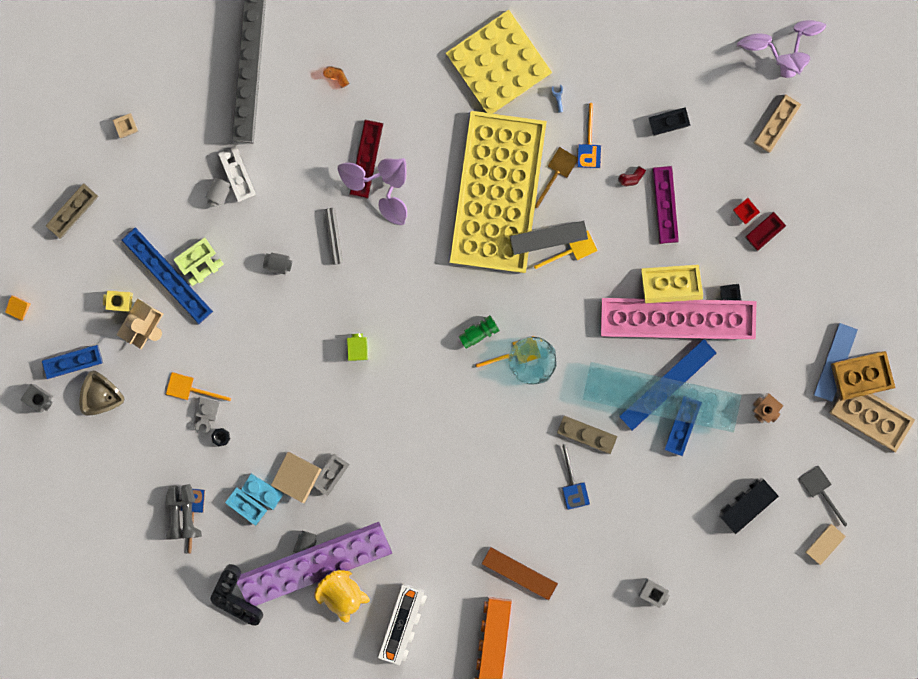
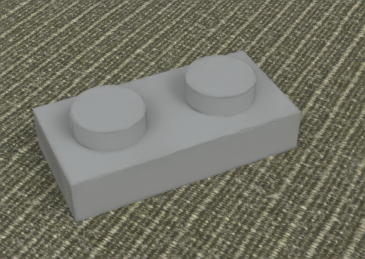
M334 453L319 474L314 487L328 496L350 464Z

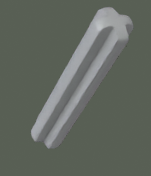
M335 208L325 209L332 262L335 265L342 264L343 257Z

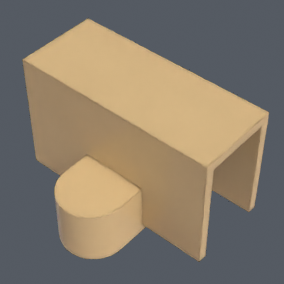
M137 299L117 336L129 344L142 349L148 338L153 341L161 338L162 331L156 326L163 313L148 303Z

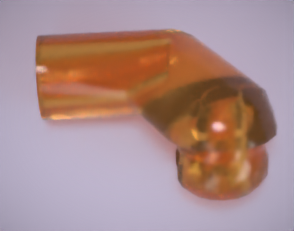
M328 66L323 70V76L337 80L341 88L350 84L341 68Z

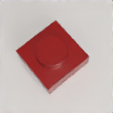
M746 198L733 209V212L744 225L760 213L749 198Z

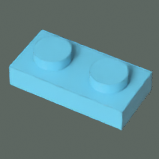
M252 473L241 489L272 510L275 509L284 494Z
M236 487L225 502L255 526L267 512L266 508L238 487Z

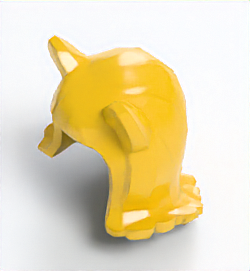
M338 570L325 576L318 583L314 592V599L319 604L325 602L329 610L337 614L341 621L347 623L350 620V614L355 613L359 609L360 604H366L370 600L367 594L360 591L357 583L349 578L352 575L350 571Z

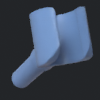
M560 85L561 91L559 93H556L554 86H552V95L556 97L558 113L563 112L561 101L563 94L562 85Z

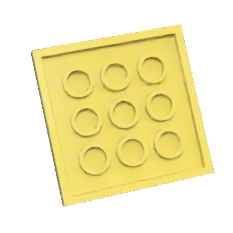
M507 10L446 52V55L486 113L494 114L552 74V71L510 10Z

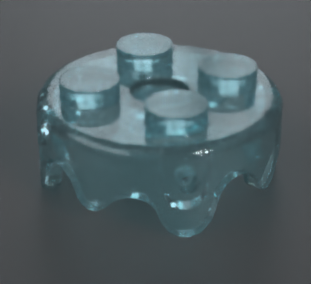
M525 337L516 342L510 350L508 357L510 371L516 379L529 385L544 383L550 379L557 367L556 351L549 342L542 338ZM530 355H535L537 358V363L534 366H530L527 363V358Z

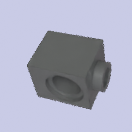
M30 384L20 400L41 413L44 410L48 411L51 407L53 396L39 386ZM36 394H40L43 398L42 403L39 405L34 401Z

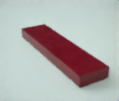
M364 120L356 165L364 169L365 178L371 177L374 174L384 123ZM372 180L364 182L365 186L361 190L350 189V195L369 198Z

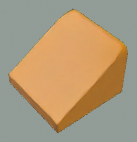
M11 295L5 313L23 321L31 303Z

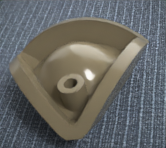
M93 370L88 373L81 387L79 397L80 411L86 416L101 414L124 403L125 398L111 381Z

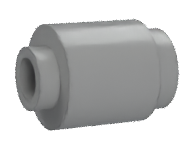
M216 178L205 197L209 199L207 203L218 207L219 204L223 206L230 191V183Z

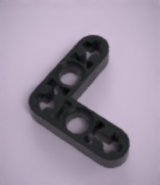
M229 564L223 570L210 600L216 607L252 626H256L262 620L263 612L258 607L232 594L241 576V570L236 565ZM222 583L227 584L230 588H225ZM233 604L238 605L241 609L235 608Z

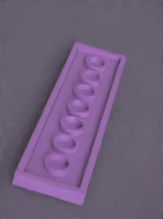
M376 522L243 573L237 584L246 602L257 606L320 582L333 571H349L393 553L380 522Z

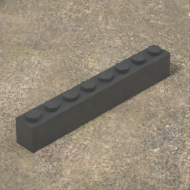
M244 0L233 128L234 142L254 144L266 0Z

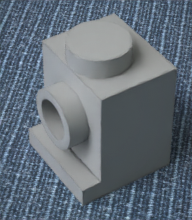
M648 578L638 594L639 597L659 608L661 605L665 606L670 597L668 589ZM653 590L658 591V595L656 597H653L651 595Z

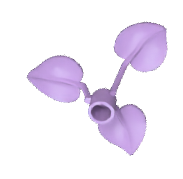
M805 20L795 24L794 31L798 32L794 53L778 56L771 42L772 37L762 33L744 37L738 42L737 47L740 46L747 50L759 51L769 46L776 58L777 65H780L781 76L790 78L795 76L796 73L800 75L803 68L810 61L808 54L798 52L801 36L817 35L826 28V24L814 20Z
M405 158L381 160L378 164L379 173L365 178V171L359 165L341 163L337 166L343 183L348 188L356 191L364 188V182L382 176V180L391 186L386 198L379 200V210L388 221L398 225L405 224L408 214L406 205L399 198L390 197L393 188L402 187L406 181L407 168Z

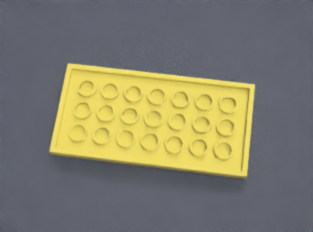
M471 111L450 263L526 273L529 252L513 255L509 236L532 232L547 121Z

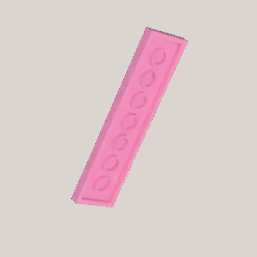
M602 298L601 336L756 340L757 301L689 300L645 303V299Z

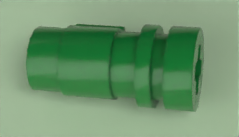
M491 315L487 316L484 321H479L480 324L476 326L473 324L464 330L465 333L458 336L466 349L479 343L487 336L491 337L492 333L496 334L500 331Z

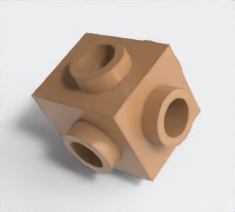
M766 393L763 398L759 397L753 403L754 409L752 411L755 413L754 417L759 422L763 423L765 421L770 423L772 421L774 423L781 415L779 411L784 405L771 394ZM766 406L769 408L767 413L764 411Z

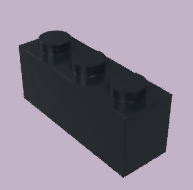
M756 478L749 484L750 489L745 493L741 491L735 496L734 499L736 501L731 505L726 504L720 510L721 514L719 517L734 534H737L779 497L763 478L760 480Z

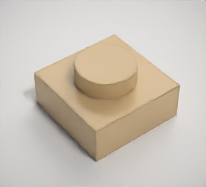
M131 113L113 120L121 139L139 132Z

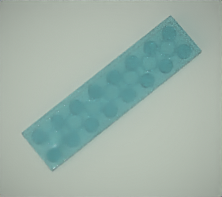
M591 362L582 400L734 433L742 395Z

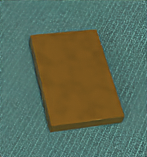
M886 351L831 364L840 401L896 388Z

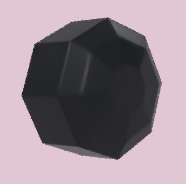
M224 428L215 429L211 435L212 442L218 447L227 445L231 439L230 432Z

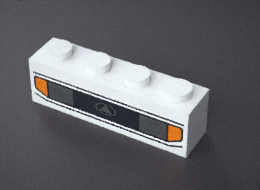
M402 584L378 657L379 659L400 665L401 661H406L409 651L405 649L407 643H412L415 632H412L414 624L418 625L421 616L418 613L419 606H424L427 597L423 595L425 590Z

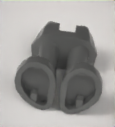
M190 484L182 485L181 500L177 486H169L165 504L170 505L171 519L166 540L202 537L201 530L195 528L192 521V504L195 502V496ZM179 506H182V512H183V529H182V530H181V527H180Z

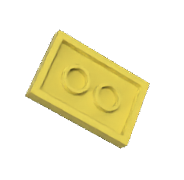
M699 265L641 268L645 303L703 300Z

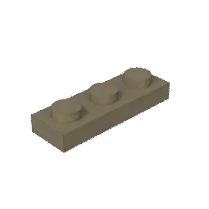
M83 183L47 223L46 227L61 239L99 196Z
M565 415L557 431L560 435L611 454L618 437Z

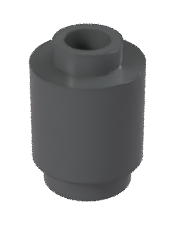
M273 252L271 254L266 253L263 268L270 272L286 275L287 271H291L292 260H289L290 257L287 255Z
M302 530L301 535L299 534L293 552L298 553L314 547L317 542L315 540L317 535Z

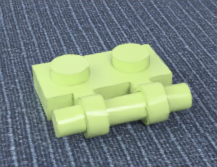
M203 238L173 259L184 275L192 272L194 276L188 280L192 286L198 282H203L205 277L212 272L216 273L219 271L218 268L224 265L220 258L215 262L211 260V257L217 253L206 238ZM206 262L208 267L199 272L197 267Z

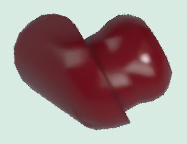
M638 166L633 174H620L618 181L625 187L637 185L646 170Z

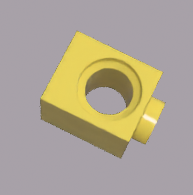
M107 291V295L104 294L103 306H106V310L130 312L132 309L133 293ZM115 296L121 297L122 303L120 306L116 307L113 304Z

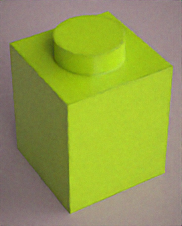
M363 333L351 334L352 338H347L348 361L368 360L367 337H363Z

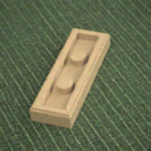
M785 94L754 141V144L770 153L801 104Z

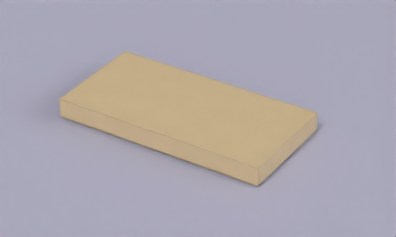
M873 394L840 401L838 397L829 412L893 452L898 450L915 421L914 418Z

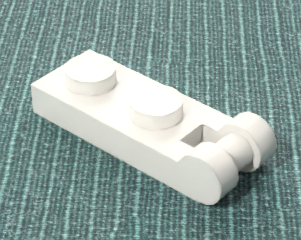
M237 146L231 147V150L227 152H219V157L238 202L256 196ZM234 157L236 162L229 164L228 159Z

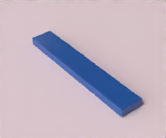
M136 227L122 239L123 243L198 324H201L214 312Z
M703 339L619 417L633 431L716 355L717 352Z

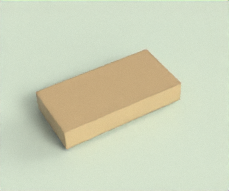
M830 523L807 549L806 553L821 565L846 536Z

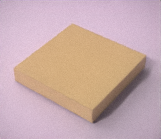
M287 452L271 486L305 503L322 469L291 452Z

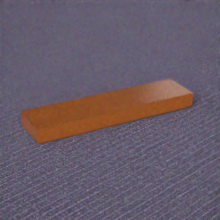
M490 547L482 562V565L547 600H550L558 585L557 582Z

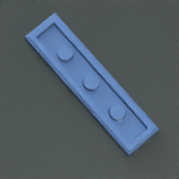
M842 323L838 324L813 394L814 396L833 401L837 387L831 364L848 359L858 329Z

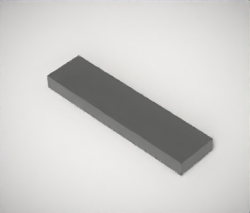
M579 221L509 236L513 255L587 240L588 236L585 222Z

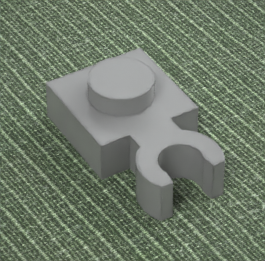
M200 397L196 416L201 417V420L197 422L196 430L200 429L201 424H205V432L209 433L211 429L209 420L215 421L220 402Z

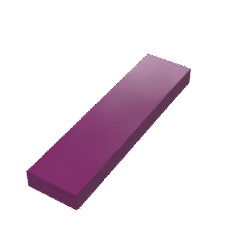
M672 166L654 167L653 179L659 244L678 243L679 236Z

